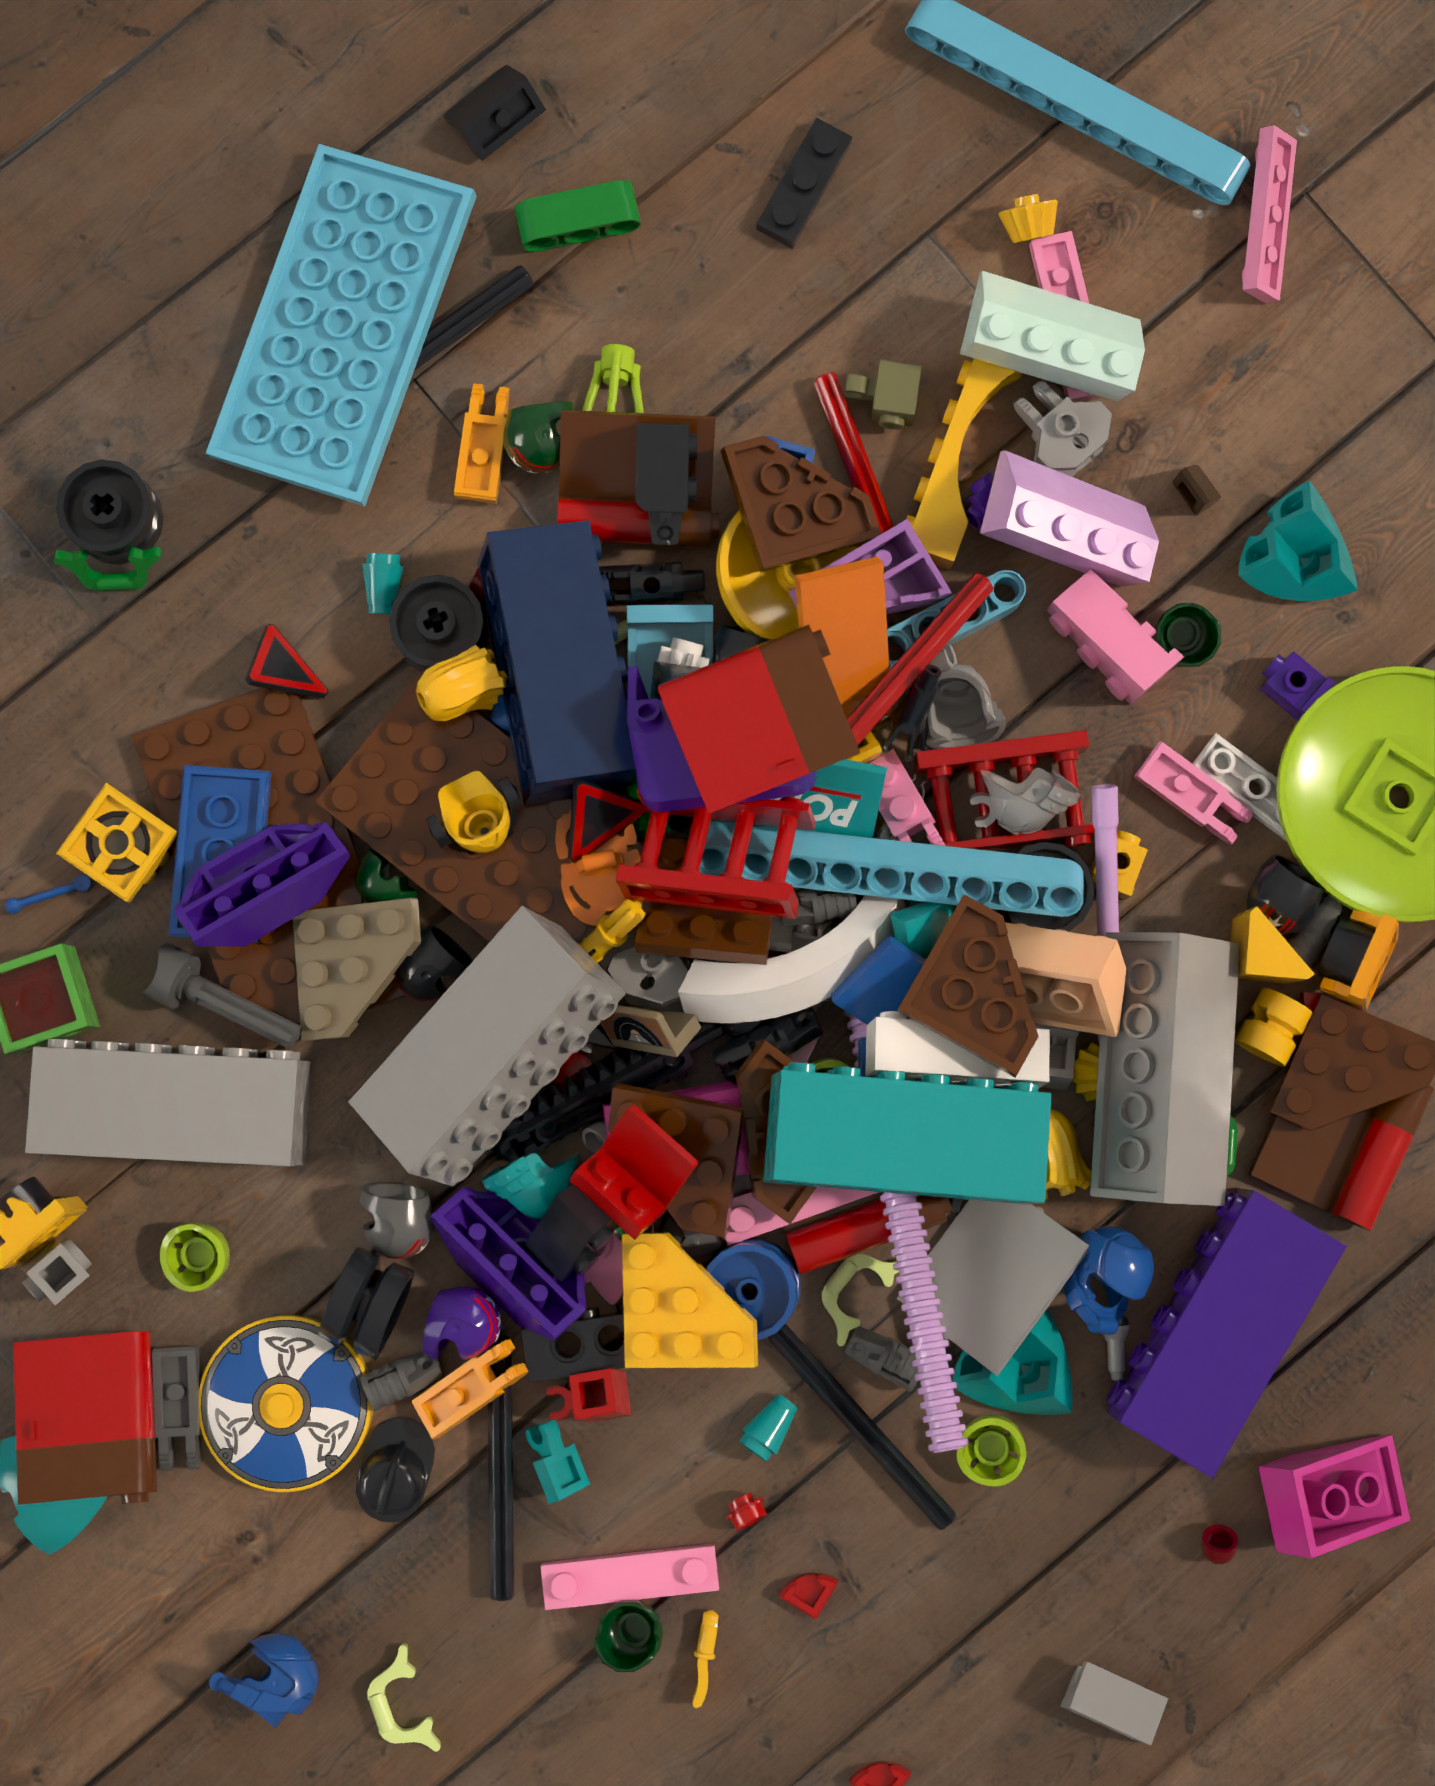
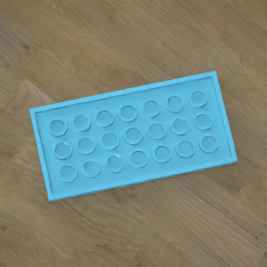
M318 144L205 454L211 459L365 507L477 195L474 189Z

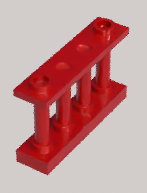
M1087 730L919 751L914 756L915 773H926L927 779L932 781L938 831L946 846L993 850L1065 840L1066 847H1076L1091 844L1090 837L1095 836L1093 825H1084L1081 799H1079L1078 803L1072 807L1068 806L1065 811L1067 827L1040 829L1029 834L1020 833L1019 835L1000 836L996 819L991 825L981 827L982 838L957 841L948 777L952 776V770L968 768L969 774H974L976 793L984 792L989 794L982 778L981 770L992 772L995 770L994 764L1011 762V768L1016 769L1017 781L1020 783L1033 771V766L1037 765L1036 759L1053 757V762L1058 763L1059 774L1079 790L1075 761L1079 760V753H1084L1089 748ZM984 803L978 804L979 816L987 815L990 811L989 806Z
M639 788L637 789V794L645 811L651 812L640 862L635 863L634 866L619 864L615 881L626 899L796 919L799 901L793 886L785 880L796 829L815 830L816 821L809 803L794 797H783L780 800L766 799L735 803L710 814L706 807L655 812L645 806ZM669 814L693 817L683 864L676 871L659 869L657 867ZM711 819L736 822L725 872L719 876L699 872ZM753 824L779 827L768 877L762 881L749 880L742 877Z

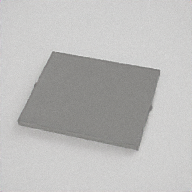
M968 1200L927 1257H932L933 1263L929 1267L930 1271H935L936 1277L932 1278V1283L938 1285V1291L934 1292L935 1298H940L941 1304L937 1308L938 1312H943L944 1318L940 1319L941 1326H946L947 1331L942 1333L943 1339L951 1340L998 1376L1086 1256L1089 1245L1043 1213L1044 1210L1040 1206ZM899 1296L896 1298L901 1303L905 1304L904 1298H900Z

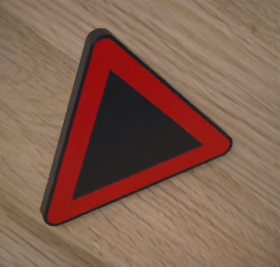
M268 624L264 628L245 677L246 682L251 686L267 688L270 691L279 690L325 698L329 693L326 686L276 626Z
M583 779L577 780L573 786L568 858L570 861L577 863L578 860L582 859V855L590 854L647 812L641 801Z

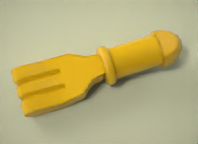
M708 1610L703 1613L697 1650L694 1651V1656L698 1658V1683L693 1695V1707L695 1708L702 1706L708 1689V1660L715 1659L714 1648L719 1615L714 1610Z

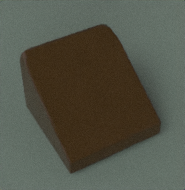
M1198 465L1185 467L1173 480V485L1196 515L1209 508L1221 498L1218 491Z

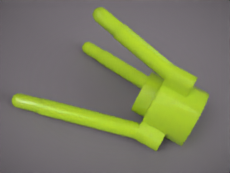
M608 344L602 347L601 360L594 363L593 378L582 411H592L603 378V382L609 385L606 412H615L618 387L628 385V380H630L634 412L644 413L640 387L641 366L634 363L635 350L621 344Z

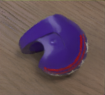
M464 1286L440 1290L433 1300L426 1320L422 1342L423 1354L435 1360L440 1357L451 1340L457 1345L459 1356L462 1360L478 1357L486 1353L496 1343L502 1326L501 1314L496 1302L489 1294L479 1288Z

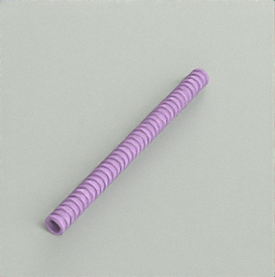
M844 1010L845 1016L850 1017L847 1028L853 1032L849 1039L851 1043H855L852 1055L858 1058V1040L861 1037L866 1038L867 1024ZM858 1061L854 1063L855 1068H858ZM884 1193L880 1196V1200L886 1203L883 1215L889 1218V1222L885 1223L886 1229L891 1230L892 1234L888 1237V1241L894 1244V1249L890 1252L891 1256L896 1257L897 1263L893 1264L894 1270H899L900 1275L896 1278V1283L901 1284L902 1290L898 1293L899 1297L904 1298L905 1304L901 1305V1309L904 1312L907 1311L908 1317L904 1319V1325H909L910 1332L906 1333L907 1339H912L913 1346L909 1347L910 1353H915L916 1360L912 1361V1366L918 1368V1374L914 1376L915 1381H920L921 1388H918L917 1392L918 1395H923L924 1402L920 1403V1408L926 1410L927 1416L923 1417V1423H928L929 1430L925 1431L926 1437H931L932 1444L928 1445V1449L938 1453L965 1448L964 1445L969 1443L967 1438H963L962 1431H965L966 1428L965 1424H960L959 1417L963 1416L962 1410H957L956 1403L960 1402V1397L955 1396L953 1390L957 1388V1382H952L951 1375L955 1374L954 1368H949L948 1361L952 1360L951 1354H946L945 1347L949 1346V1341L943 1339L942 1333L947 1331L946 1326H941L940 1319L944 1318L943 1312H938L937 1308L941 1304L940 1298H935L934 1292L938 1291V1285L932 1283V1278L936 1277L935 1271H930L929 1265L933 1263L932 1257H927L926 1252L930 1250V1244L924 1242V1237L928 1234L927 1230L922 1229L921 1224L925 1222L924 1216H919L918 1211L922 1209V1204L916 1201L918 1195Z

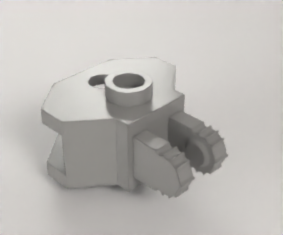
M1039 381L1033 386L1034 393L1050 412L1043 417L1024 398H1019L1013 403L1014 410L1033 431L1031 438L1036 442L1033 462L1074 477L1102 452L1103 445L1108 441L1112 413L1101 401L1073 403L1068 396L1062 400L1047 383Z
M635 947L614 954L608 972L613 980L626 992L624 997L629 1005L684 1013L678 990L691 965L687 957L637 953Z

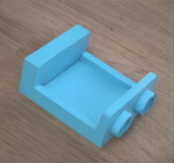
M627 605L628 667L637 666L649 699L654 661L657 662L661 646L670 648L673 637L703 645L701 657L710 659L708 665L712 664L713 605Z

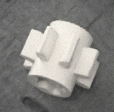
M673 637L670 648L661 646L657 662L702 668L709 664L710 659L701 657L703 645Z

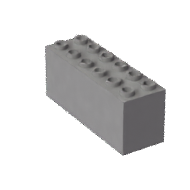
M521 906L348 1102L408 1173L454 1186L471 1173L473 1164L486 1150L491 1149L498 1143L502 1132L512 1120L521 1116L529 1108L530 1100L537 1092L557 1077L560 1067L571 1054L584 1047L588 1041L589 1034L602 1020L609 1018L615 1012L618 1002L626 992L562 926Z
M1106 932L1107 938L1117 939L1126 966L1120 1031L1117 1037L1100 1035L1090 1196L1167 1204L1225 1206L1240 943L1185 933Z
M48 1039L47 1047H33L25 1153L272 1166L305 1165L312 1062L300 1060L301 1052L267 1050L266 1058H257L258 1050L223 1047L222 1056H214L215 1048L204 1046L179 1045V1054H171L172 1046L162 1044L135 1043V1052L129 1051V1043L92 1041L91 1049H86V1041Z

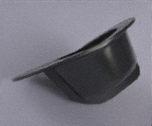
M397 1417L383 1422L373 1431L366 1445L356 1479V1495L359 1504L369 1516L382 1522L394 1523L407 1519L418 1509L424 1498L435 1454L433 1440L422 1424L411 1418Z

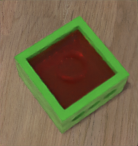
M61 943L0 964V1042L4 1054L22 1055L33 1051V1047L47 1046L48 1039H69L101 1028L74 946Z

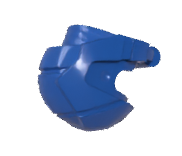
M1104 1226L1087 1230L1081 1235L1080 1239L1089 1245L1088 1252L1062 1288L1071 1310L1078 1313L1087 1324L1090 1332L1114 1335L1118 1330V1323L1121 1322L1123 1313L1127 1311L1128 1298L1137 1300L1144 1298L1153 1279L1154 1262L1148 1247L1141 1243L1134 1235L1118 1227ZM1092 1275L1105 1288L1109 1303L1108 1307H1104L1095 1301L1096 1295L1089 1283Z
M279 1632L265 1634L249 1641L255 1646L251 1651L268 1665V1672L263 1677L253 1678L246 1675L243 1678H228L222 1672H214L209 1678V1685L212 1690L216 1692L221 1691L255 1711L274 1728H277L288 1713L301 1715L312 1703V1697L316 1695L319 1683L318 1668L315 1660L312 1659L311 1653L301 1645L300 1640L296 1637Z

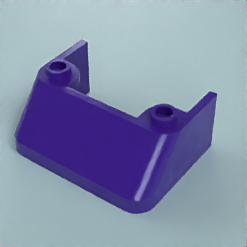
M637 666L628 667L627 723L638 788L645 806L655 812L706 807L662 700L649 699ZM817 771L737 803L804 794L815 784Z

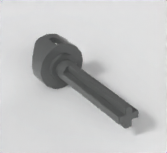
M165 943L158 948V965L155 977L151 985L141 992L143 995L173 1009L180 1006L186 999H189L288 1049H292L295 1042L300 1039V1029L302 1026L199 976L201 968L199 957L171 943Z

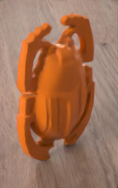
M571 810L568 814H563L562 818L557 819L555 844L560 860L568 858L566 834L570 829ZM633 823L624 829V836L620 837L616 834L590 854L582 855V859L578 860L577 863L561 864V888L565 901L572 914L581 922L596 926L597 921L605 915L606 911L615 910L626 900L615 880L619 864L634 866L635 863L640 862L641 857L638 849L627 851V845L637 844ZM570 886H573L578 896L584 902L591 905L590 909L587 910L576 901L569 889Z

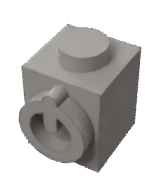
M66 1237L61 1242L54 1239L20 1268L27 1276L22 1284L38 1302L46 1297L52 1304L57 1305L90 1276L85 1270L92 1263L70 1238Z

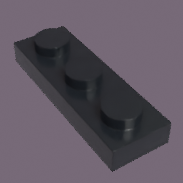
M816 117L756 224V230L793 249L849 150L853 137Z

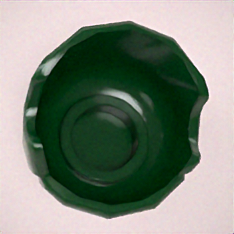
M1179 603L1162 613L1154 627L1156 630L1155 642L1167 653L1175 648L1184 656L1175 665L1178 667H1199L1212 659L1221 645V625L1219 620L1199 604Z
M371 849L366 850L354 877L355 887L361 897L368 903L406 898L416 899L417 891L408 886V878L406 876L401 879L398 876L391 878V863Z
M621 1600L607 1609L600 1617L597 1634L594 1639V1648L602 1663L616 1672H635L648 1665L661 1648L663 1624L660 1622V1616L653 1607L640 1600Z

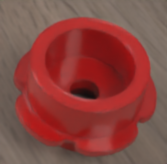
M748 1493L732 1501L728 1505L731 1513L725 1517L726 1521L731 1520L736 1531L743 1530L767 1516L762 1505L765 1501L764 1498L754 1499L752 1493Z

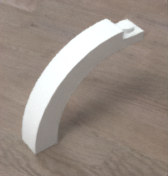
M864 895L854 911L832 931L800 949L768 959L767 965L719 963L694 959L678 990L684 1013L694 1014L698 1021L707 1023L754 1022L794 1013L832 997L831 994L889 935L894 938L890 913L905 909V899Z

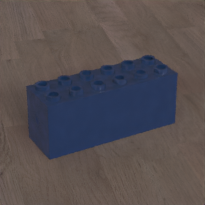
M589 520L487 532L477 561L497 668L499 672L505 671L507 675L506 688H503L502 695L524 806L572 799L574 783L579 779L616 792L625 791L636 774L627 723L628 698H625L623 682H626L627 677L626 666L623 657H617L614 641L618 640V627L615 616H609L606 601L610 598L609 582L606 575H600L598 560H601L602 556L601 543L597 534L592 535Z

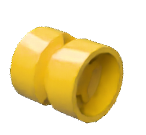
M1263 987L1251 1007L1255 1015L1254 1018L1244 1020L1234 1042L1261 1059L1277 1066L1285 1067L1296 1047L1292 1040L1293 1036L1301 1035L1304 1032L1313 1013L1296 1000Z

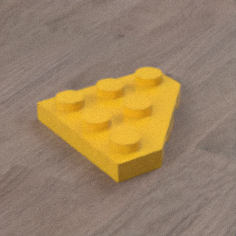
M627 1233L622 1234L625 1368H754L758 1366L757 1320L745 1308L742 1309L724 1291L725 1288L701 1264H697L680 1247L681 1244L670 1233H642L635 1240Z

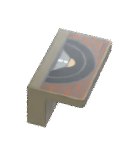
M618 1005L615 1012L609 1018L601 1021L613 1046L678 1057L701 1029L694 1014L638 1005H630L629 1007Z

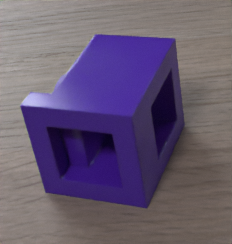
M1293 651L1286 658L1278 654L1262 672L1268 679L1259 689L1298 721L1303 713L1326 693L1335 682L1329 677L1326 679ZM1291 674H1294L1303 682L1302 687L1297 688L1291 684Z

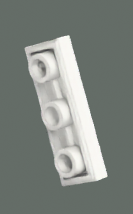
M1215 733L1192 764L1229 790L1228 794L1249 809L1254 818L1286 840L1277 807V777ZM1250 781L1259 784V795H1255L1249 790Z

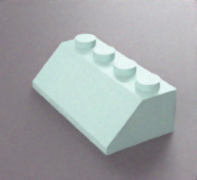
M981 271L960 354L1119 402L1136 389L1145 346L1140 319Z

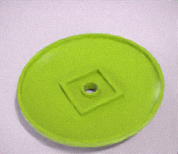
M1410 666L1378 668L1357 674L1329 689L1303 713L1294 726L1285 744L1278 768L1276 792L1280 823L1286 841L1301 868L1319 888H1323L1326 894L1351 910L1365 911L1379 917L1385 914L1398 919L1400 923L1435 920V671ZM1393 786H1400L1407 791L1409 803L1406 808H1397L1391 803L1389 792Z

